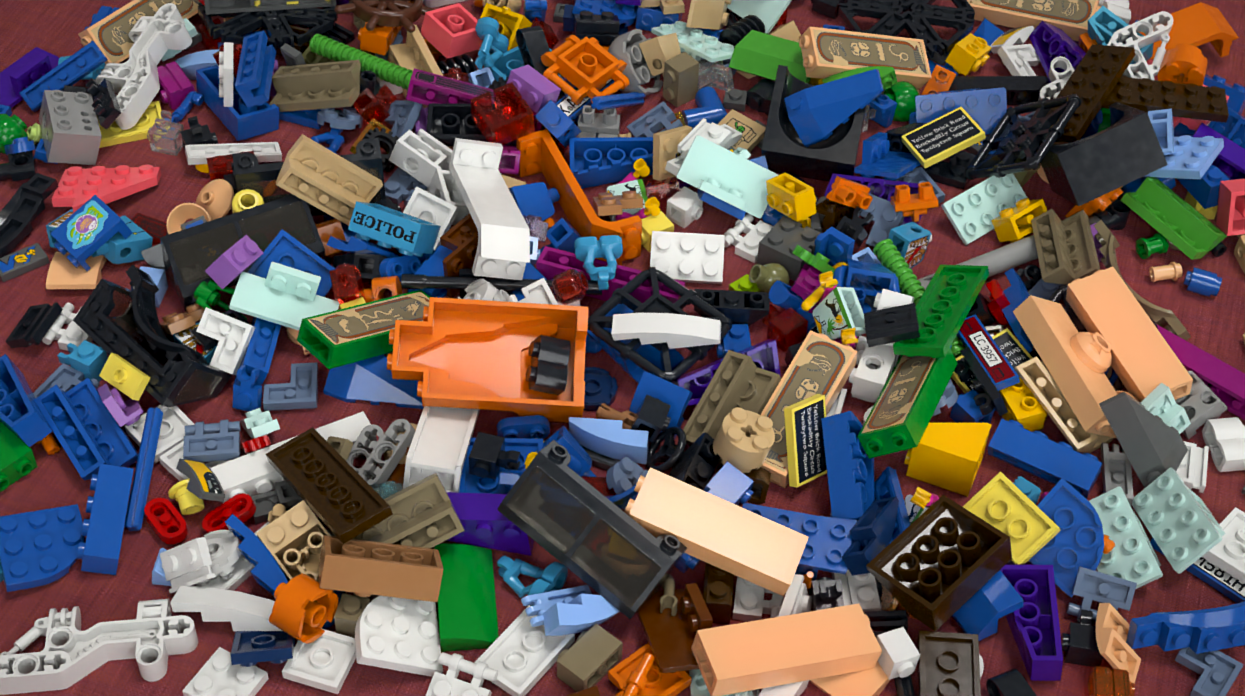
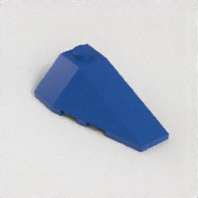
M874 69L809 87L784 99L788 117L804 146L809 147L833 134L832 131L841 123L845 124L850 120L849 116L858 109H863L881 94L884 89L879 70Z
M1212 164L1201 179L1176 178L1204 209L1218 205L1220 181L1231 180Z
M385 355L330 369L323 390L325 395L349 403H355L356 400L370 401L371 405H379L380 402L395 403L397 407L424 408L422 406V397H417V386L420 380L392 379L391 370H387V357Z

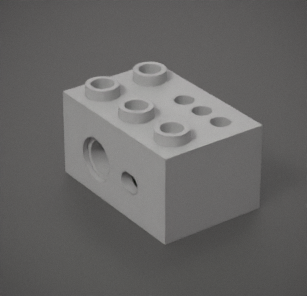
M44 90L39 123L48 162L96 165L102 135L97 115L93 111L95 108L92 107L93 99L91 94Z

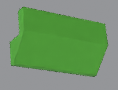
M751 30L735 46L729 67L773 81L776 79L778 65L788 66L789 72L805 83L809 84L811 79L806 77L802 51L798 42Z
M1147 177L1136 192L1125 193L1121 199L1124 204L1191 260L1201 259L1227 237L1224 232L1157 177Z

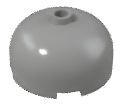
M634 29L615 38L608 52L618 60L622 59L627 63L622 73L629 79L630 83L628 87L623 90L620 89L622 93H644L646 96L658 92L663 85V81L660 80V75L652 76L639 43L651 38L647 39L640 29ZM654 78L655 83L652 88L645 89L640 86Z

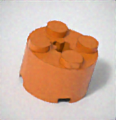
M1189 44L1176 45V48L1167 49L1158 72V81H1172L1174 83L1202 86L1208 64L1207 58L1201 54L1202 51L1199 48Z
M302 573L292 578L287 584L283 582L278 585L274 592L276 600L269 617V622L297 640L306 644L312 643L325 632L321 629L325 622H332L338 607V596L333 593V590L321 589L317 580Z

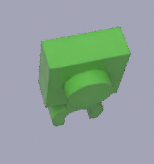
M799 245L792 252L822 273L831 270L834 273L835 268L828 265L830 259L819 252L813 255Z

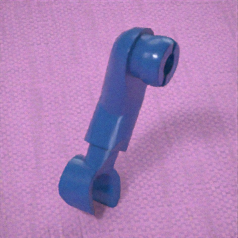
M196 91L189 92L180 106L172 113V116L169 114L165 116L166 127L176 131L177 122L181 121L189 113L194 104L201 106L204 101V95Z

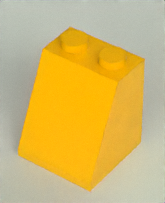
M928 423L918 446L909 449L904 462V464L908 465L906 476L968 497L983 459L992 424Z

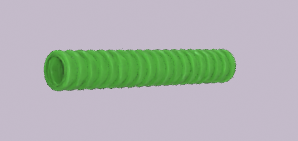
M315 34L311 39V52L336 62L360 60L361 72L372 71L376 74V78L408 90L413 73L412 70H407V68L392 62L390 63L387 60L384 61L382 58L367 54L341 42L339 43L321 34Z
M891 239L880 241L874 247L873 253L877 255L878 260L881 261L884 267L896 274L901 294L915 297L913 303L917 305L925 288L921 286V282L917 280V276L913 274L904 257L897 251ZM957 335L951 347L955 359L961 356V350L965 349L962 346V342L958 340Z

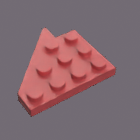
M120 165L115 168L95 166L87 169H82L78 166L65 169L58 188L52 196L53 207H72L73 213L94 195L105 204L158 185L161 170L160 167H153L152 165H142L140 167Z

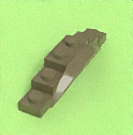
M1100 220L1093 225L1098 232L1094 236L1103 246L1099 249L1103 255L1100 260L1107 269L1114 267L1125 282L1119 270L1115 251L1120 244L1104 222ZM1125 282L1151 321H1155L1157 325L1162 328L1165 327L1166 330L1184 340L1191 338L1172 310L1150 303L1138 295Z

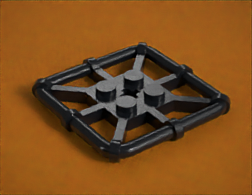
M1071 94L1054 99L1042 98L1038 102L1018 105L1013 108L1010 106L1006 109L1007 112L1000 119L990 136L983 140V146L965 169L966 177L970 180L991 176L1000 178L1006 176V174L1039 168V164L1055 141L1061 138L1064 133L1063 129L1081 105L1080 97L1076 94ZM1059 107L1054 112L1046 116L1051 108ZM1036 111L1030 120L1020 121L1019 114ZM1012 120L1013 125L1010 127L1007 136L999 138ZM1042 141H1044V142L1042 143V145L1040 146V148L1038 149V151L1036 152V154L1034 155V152L1036 151V149L1038 148V146L1040 145V143H1041ZM997 149L995 153L985 159L990 150ZM1027 157L1026 162L1014 163L1017 158Z
M648 267L647 270L640 272L624 287L616 289L612 293V297L596 309L588 318V330L621 353L620 356L623 359H629L644 371L671 383L680 378L698 360L702 361L706 358L707 352L716 344L685 347L692 353L673 370L671 369L667 342L650 344L660 351L661 370L635 351L641 346L639 338L633 339L627 345L620 340H613L612 335L603 329L612 328L613 316H605L618 304H624L633 310L632 313L689 315L682 309L686 305L692 304L709 316L704 318L721 321V339L732 328L731 320L698 297L697 292L692 289L688 290L664 272L656 270L655 267ZM648 280L651 297L644 303H641L630 294ZM658 281L681 296V298L673 304L660 295Z

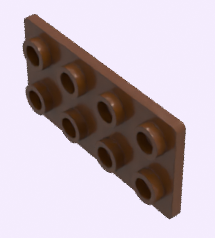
M469 213L440 237L441 245L453 251L443 260L444 276L459 277V269L473 268L478 246V230ZM446 289L447 296L453 298L460 292V289Z
M697 583L685 584V589H676L674 591V596L678 600L677 614L675 616H671V608H665L660 613V599L664 595V591L657 592L637 612V615L660 672L674 673L699 669L691 647L697 630L712 628L713 619Z

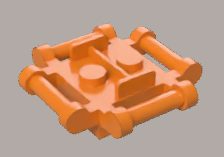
M570 35L563 44L541 56L542 63L549 67L543 73V76L561 88L564 93L571 97V101L576 105L580 104L586 96L592 99L598 96L613 95L618 90L628 87L630 83L629 79L622 73L627 63L622 59L618 60L603 48L594 37L590 39L585 37L580 40L575 35ZM558 73L561 74L564 78H566L569 82H571V83H572L575 87H577L579 90L576 91L573 87H571L567 82H565V81H564L562 78H560L557 74H558ZM613 79L615 81L602 92H599V90L606 86L608 80Z

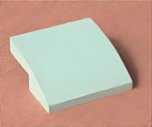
M1163 383L1159 384L1140 402L1147 411L1154 416H1159L1166 425L1177 429L1179 434L1191 424L1185 409L1175 402L1170 388Z

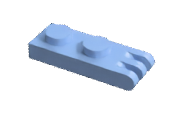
M588 585L528 595L523 597L521 602L523 606L533 605L525 611L527 616L538 615L530 619L531 626L535 627L544 625L543 613L554 604H568L580 594L592 593Z

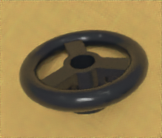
M676 426L669 427L665 432L662 431L658 435L654 443L650 444L646 464L648 470L651 467L663 473L673 468V465L685 452L686 434L682 428ZM675 434L678 436V444H677V445L675 444V441H674V435H675ZM664 441V443H663V445L660 447L659 451L656 452V450H657V448L659 447V445ZM659 462H664L663 464L658 466L654 465Z

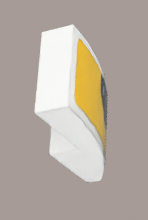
M1018 27L1003 33L990 45L992 53H997L1001 46L1024 44L1033 32L1034 27Z

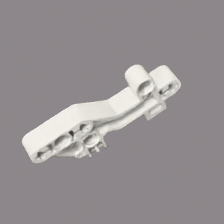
M173 3L161 6L154 16H141L129 32V38L134 42L129 50V60L125 63H107L104 70L96 78L99 84L104 78L110 81L114 92L118 93L116 98L121 114L115 121L120 129L127 130L135 126L159 92L160 84L157 65L167 50H184L192 44V38L185 27V22Z
M1165 11L1158 12L1114 32L1107 46L1133 47L1136 54L1132 59L1136 64H1129L1123 76L1155 80L1154 77L1158 75L1166 53V43L1170 40L1169 33L1174 21L1170 13ZM1137 32H1143L1146 36H1139ZM1161 40L1162 44L1157 48L1152 64L1148 65L1140 49ZM1060 56L1052 60L1048 74L1051 83L1042 87L1039 99L1045 98V96H1048L1046 97L1048 99L1056 98L1075 70L1067 58ZM1059 67L1064 69V72L1058 73L1054 69Z
M170 599L147 600L138 602L136 619L100 622L85 631H81V612L79 606L73 607L71 612H69L68 608H62L59 613L56 608H51L49 617L37 619L34 627L20 637L10 651L0 654V695L67 689L108 661L136 658L140 674L144 680L150 682L158 681L167 672L168 655L187 654L198 646L199 641L194 621L184 615L172 616ZM40 636H46L45 648L41 652L15 654L17 651L22 652Z

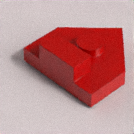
M994 279L986 284L991 293L988 296L992 301L987 306L1000 325H1005L1008 321L1002 309L1010 305V302L1006 298L1004 290L997 279Z

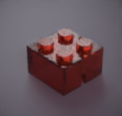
M512 82L493 90L494 110L492 109L490 92L470 99L472 119L488 142L504 145L535 132L534 113L526 101L522 99L521 94Z

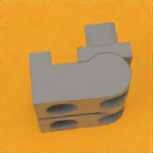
M584 105L578 120V128L582 132L576 138L618 137L620 132V115H617L616 108L605 109L602 114L595 113V109H592L591 106Z
M1187 371L1193 379L1190 394L1175 400L1178 405L1185 409L1191 423L1182 432L1188 440L1196 434V430L1206 423L1207 419H1218L1227 410V406L1193 371Z

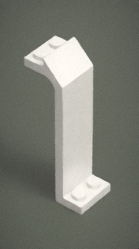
M455 138L449 170L478 230V246L472 268L473 275L522 280L526 262L530 263V229L498 170L503 146L500 143Z
M424 406L406 456L403 489L437 473L446 492L459 493L462 469L480 409Z

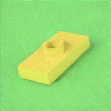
M114 353L109 355L99 374L105 381L136 401H139L151 378Z

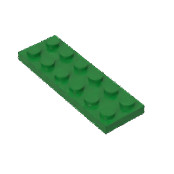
M940 265L916 305L920 337L895 342L893 345L894 355H905L907 357L928 356L931 358L945 357L989 276L988 266Z

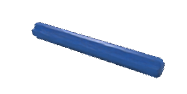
M632 92L594 97L591 99L593 102L591 108L605 110L641 105L645 102L643 99L645 94Z
M157 407L149 408L146 414L125 521V527L129 531H140L142 528L144 508L146 506L163 418V412Z

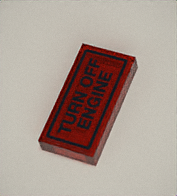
M137 213L131 219L153 237L152 243L156 245L161 244L160 237L169 235L166 222Z

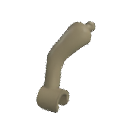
M650 574L651 577L655 578V574ZM669 574L662 584L664 595L660 599V613L665 608H671V616H675L677 614L678 600L674 596V578Z

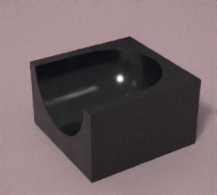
M778 65L761 150V156L766 158L768 170L774 173L783 174L786 172L789 175L796 174L799 177L827 182L830 181L832 174L854 176L867 105L849 116L850 120L845 124L841 123L832 131L833 134L827 139L805 147L788 117L784 98L814 85L794 77L789 72L788 66Z
M1115 102L1108 106L1111 115L1110 127L1075 142L1060 145L1053 144L1041 162L1052 191L1077 206H1081L1168 165L1147 112ZM1042 141V142L1040 143V145H1039L1038 148L1036 149V152L1038 151V149L1040 148V146L1042 145V143H1043L1044 141Z

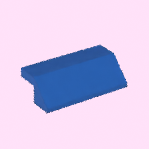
M86 378L66 393L56 384L34 399L83 480L92 479V474L98 475L100 464L128 468L137 461L138 452L122 427L119 426L102 402L96 386L89 378Z
M999 570L952 617L965 634H978L980 641L997 633L998 619L1022 608L1024 600L1001 570Z

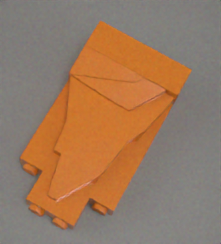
M430 297L429 306H424L423 321L395 320V329H390L389 345H393V354H388L387 370H391L392 379L420 380L417 386V397H422V406L513 411L518 414V417L541 415L546 417L549 422L569 423V417L582 418L584 410V371L588 307ZM540 335L570 341L567 384L565 391L559 395L530 390L529 381H526L527 368L532 365L531 356L528 354L529 346Z

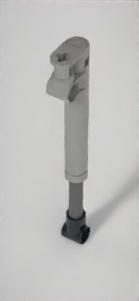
M1116 199L1103 212L1101 210L1094 212L1089 217V223L1092 225L1102 220L1108 229L1122 230L1126 226L1131 209L1121 199ZM1034 235L956 265L988 266V278L1038 259ZM935 273L918 279L925 290Z

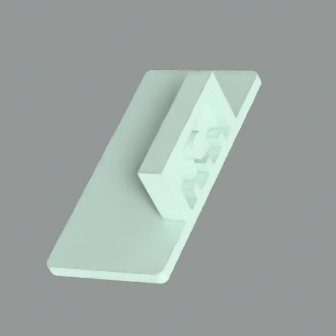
M732 0L731 4L727 5V8L741 18L748 15L757 16L765 25V34H769L792 0Z
M676 21L675 24H661L659 27H653L651 33L657 36L676 33L681 53L686 52L699 62V66L701 58L709 62H717L731 59L733 55V45L722 43L714 36H707L700 29L686 27L687 23L683 21Z
M699 135L695 137L676 175L678 179L757 218L762 217L768 205L766 181L778 176V174Z
M1011 173L1000 178L992 176L945 202L941 207L964 245H967L994 229L991 220L1000 216V211L1010 207L1013 208L1016 206L1015 203L1028 197L1014 174Z
M271 262L266 279L246 272L241 273L229 309L299 331L303 318L336 311L340 303L316 295L321 277Z
M1171 467L1138 493L1132 502L1133 508L1178 574L1182 573L1222 541V536L1226 534L1202 499L1184 484L1177 472Z
M1119 486L1089 500L1099 515L1103 526V534L1110 536L1109 539L1115 543V547L1108 554H1102L1097 567L1098 572L1137 583L1136 589L1161 578L1163 573L1159 567L1161 566L1159 559L1140 520L1132 510L1123 489Z

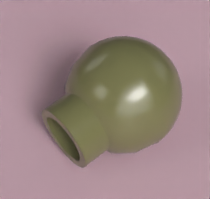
M778 263L755 264L750 270L749 280L756 284L760 292L769 293L770 288L777 280L789 285V274Z

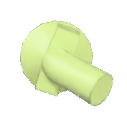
M35 123L27 129L28 140H34V145L39 143L40 139H43L39 124Z

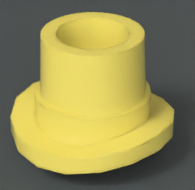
M190 479L176 483L168 492L169 498L176 499L181 514L183 515L195 514L205 508L203 499L198 498L186 489Z

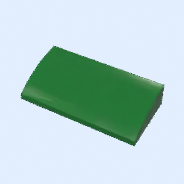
M464 544L436 545L435 549L439 550L444 569L438 597L441 652L489 648L499 637L492 550Z

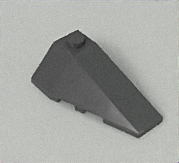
M1122 392L1099 403L1144 488L1170 467L1177 471L1188 451L1177 429L1166 425L1159 416L1151 414L1144 405L1126 392Z

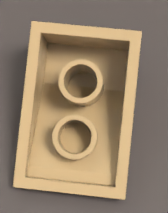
M691 0L686 27L723 29V26L727 25L729 13H726L727 5H730L732 0Z

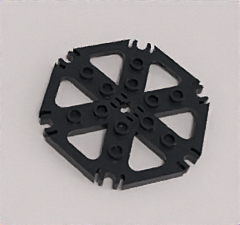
M839 0L838 14L853 32L897 36L905 28L911 38L924 41L927 58L928 56L933 58L935 51L941 56L944 54V51L947 54L956 43L973 30L975 21L974 9L967 0H951L957 8L931 5L936 0ZM853 17L879 18L880 20L869 30L862 31ZM931 25L946 28L952 27L957 32L948 41L940 38Z
M202 3L198 4V14L209 35L213 36V39L221 37L222 43L228 42L233 43V45L242 46L244 35L263 26L270 38L267 40V46L273 45L275 50H277V45L280 49L287 43L294 48V42L300 46L310 41L315 34H323L333 29L338 18L335 6L322 7L323 9L302 8L206 15L204 5ZM213 16H221L222 18L234 17L221 24H214L212 20ZM290 25H305L312 29L308 30L307 33L299 35L293 32Z

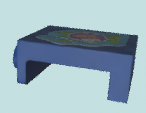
M94 195L50 234L57 241L53 245L63 255L68 253L67 259L76 268L81 265L88 271L90 267L85 262L86 259L118 232L126 239L133 232L112 209Z

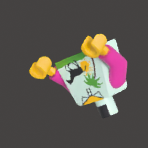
M640 158L635 161L633 167L636 171L634 173L630 172L622 181L606 188V192L613 193V196L622 195L624 191H636V194H640L643 198V208L622 209L623 214L609 215L611 222L637 215L641 219L650 215H659V201L656 197L648 199L643 180L639 179L640 176L646 177L650 173V168L644 159Z
M832 270L819 274V282L824 292L819 305L813 310L812 314L816 326L811 331L825 334L833 341L844 345L847 344L854 348L856 343L859 342L857 337L866 333L864 313L854 288L837 287L838 281L833 279Z

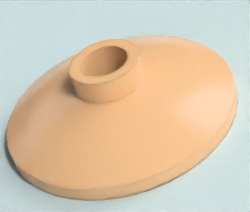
M213 180L202 188L195 204L200 205L208 212L211 221L225 217L232 207L233 187L226 180Z

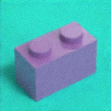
M530 65L511 70L505 86L506 91L536 113L550 100L556 103L561 88Z
M245 235L213 262L205 272L223 290L251 266L263 252L253 240Z

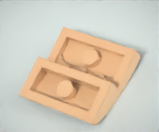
M61 252L55 253L49 267L46 289H95L102 279L101 269L106 262V258L103 255L88 257L85 262L89 265L90 269L86 271L81 265L76 268L67 259L68 253L65 255Z
M1099 603L1095 629L1099 652L1129 685H1134L1141 658L1126 643L1130 625L1110 603Z
M877 661L875 668L817 678L810 681L829 696H879L890 680H888L887 675Z

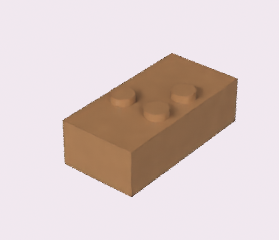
M326 535L323 537L318 566L321 589L354 592L355 595L360 597L380 595L438 602L444 570L439 550L358 539H351L343 544L337 537Z

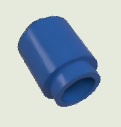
M1194 267L1192 271H1187L1183 284L1187 285V291L1208 297L1210 295L1217 296L1222 278L1218 277L1216 273Z

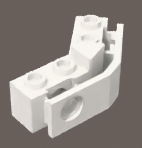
M420 129L417 135L408 130L397 140L389 161L427 186V192L458 207L460 210L452 225H456L470 212L449 170L453 150L423 129Z
M883 289L882 293H877L873 307L877 308V310L907 305L913 303L915 297ZM860 335L856 346V351H858L856 365L858 367L852 370L849 377V382L853 383L851 394L854 398L876 403L898 361L899 355H894L893 345L895 342L868 347L867 337Z

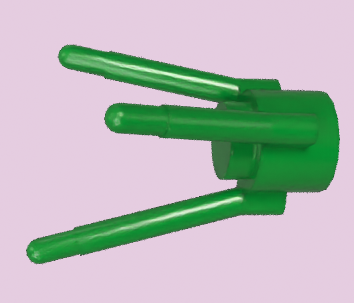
M210 280L208 283L203 281L194 293L195 303L204 309L206 307L212 309L209 305L215 306L217 304L228 311L230 310L229 305L219 300L221 293L218 290L234 294L235 289L226 286L222 290L213 280Z

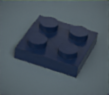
M236 631L231 649L232 665L240 664L242 667H250L258 662L270 661L274 664L286 662L288 659H293L296 638L284 631Z

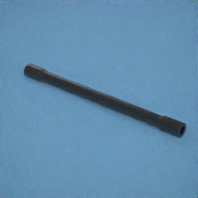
M402 274L401 288L465 290L472 282L484 279L498 290L521 291L522 288L540 279L513 280ZM545 280L551 292L602 295V290L598 289V281Z

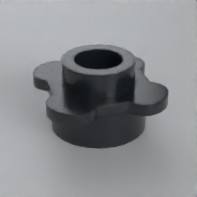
M1028 265L1025 269L1020 268L1017 271L1027 290H1031L1042 278L1041 270L1036 265Z

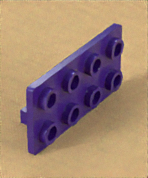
M36 47L0 72V105L12 108L22 101L23 98L19 93L58 66L59 57Z

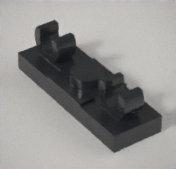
M90 78L85 86L88 87L87 91L92 95V107L95 108L93 111L98 117L100 126L108 129L121 114L112 83L104 78L99 84Z
M967 347L961 350L964 361H957L958 364L954 372L958 375L961 382L969 380L971 375L974 377L970 380L977 393L983 392L973 398L976 406H980L982 415L991 413L993 408H995L999 416L1008 413L1001 394L970 348Z

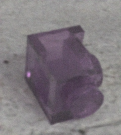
M523 215L530 229V237L538 238V243L545 242L549 223L542 222L543 219L539 216Z

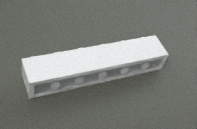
M362 411L315 430L326 441L328 437L333 436L345 438L355 443L363 428L371 424ZM370 435L368 438L371 442L373 440L377 441L376 435ZM295 437L211 467L210 469L216 475L225 494L224 502L237 494L244 493L254 496L270 492L275 489L274 483L284 481V478L268 462L266 453ZM365 446L362 447L369 454L372 452L369 448L367 449Z

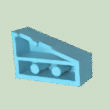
M1102 6L1088 20V34L1091 39L1097 42V45H1107L1114 32L1129 24ZM1137 32V35L1144 37V35ZM1153 43L1140 49L1146 61L1152 57ZM1132 60L1130 64H1136V62Z

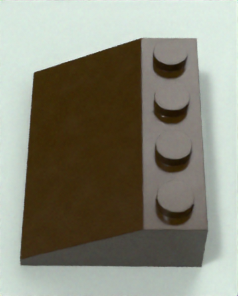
M942 495L871 560L866 567L913 617L936 631L1012 559L1011 542L1008 535L945 495Z

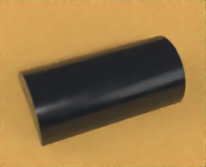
M429 103L426 132L446 146L454 147L455 138L517 147L516 136L521 135V104Z

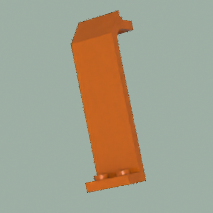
M1200 2L1171 13L1174 21L1169 33L1170 40L1166 43L1165 49L1171 50L1179 44H1189L1197 47L1210 42L1222 58L1229 55L1232 41L1239 37L1218 8ZM1087 32L1079 35L1078 45L1086 53L1092 44L1097 45V42L1091 39ZM1161 40L1153 43L1151 60H1154L1157 48L1162 44Z
M547 129L516 136L517 149L520 150L521 154L519 176L524 177L542 172L549 186L558 190L560 195L558 202L571 225L581 237L594 236L599 240L601 236H620L623 244V253L616 259L617 265L622 266V261L641 256L642 220L639 215L612 222L600 219ZM595 258L598 260L606 261V259L603 258Z

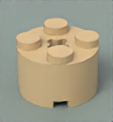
M739 407L732 409L724 418L714 439L713 451L715 455L718 453L723 465L728 461L742 473H749L755 468L759 469L775 441L772 420L767 416H761Z

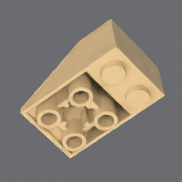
M303 500L256 532V534L270 551L289 581L303 573L319 582L318 566L324 535H330Z

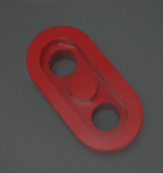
M244 493L237 494L208 513L202 521V527L206 534L217 530H229L225 521L232 514L244 523L254 515L256 505L250 495Z
M155 498L146 504L144 508L146 520L164 543L177 544L187 537L186 521L168 499Z

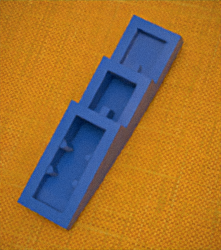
M1011 268L1005 272L1011 286L1003 291L1010 305L1002 309L1015 336L1029 353L1033 351V344L1013 311L1030 295L1024 282L1014 268Z
M232 514L225 523L229 531L242 541L238 549L242 556L255 566L250 571L255 581L274 596V592L279 584L283 582L288 583L286 576L259 538Z

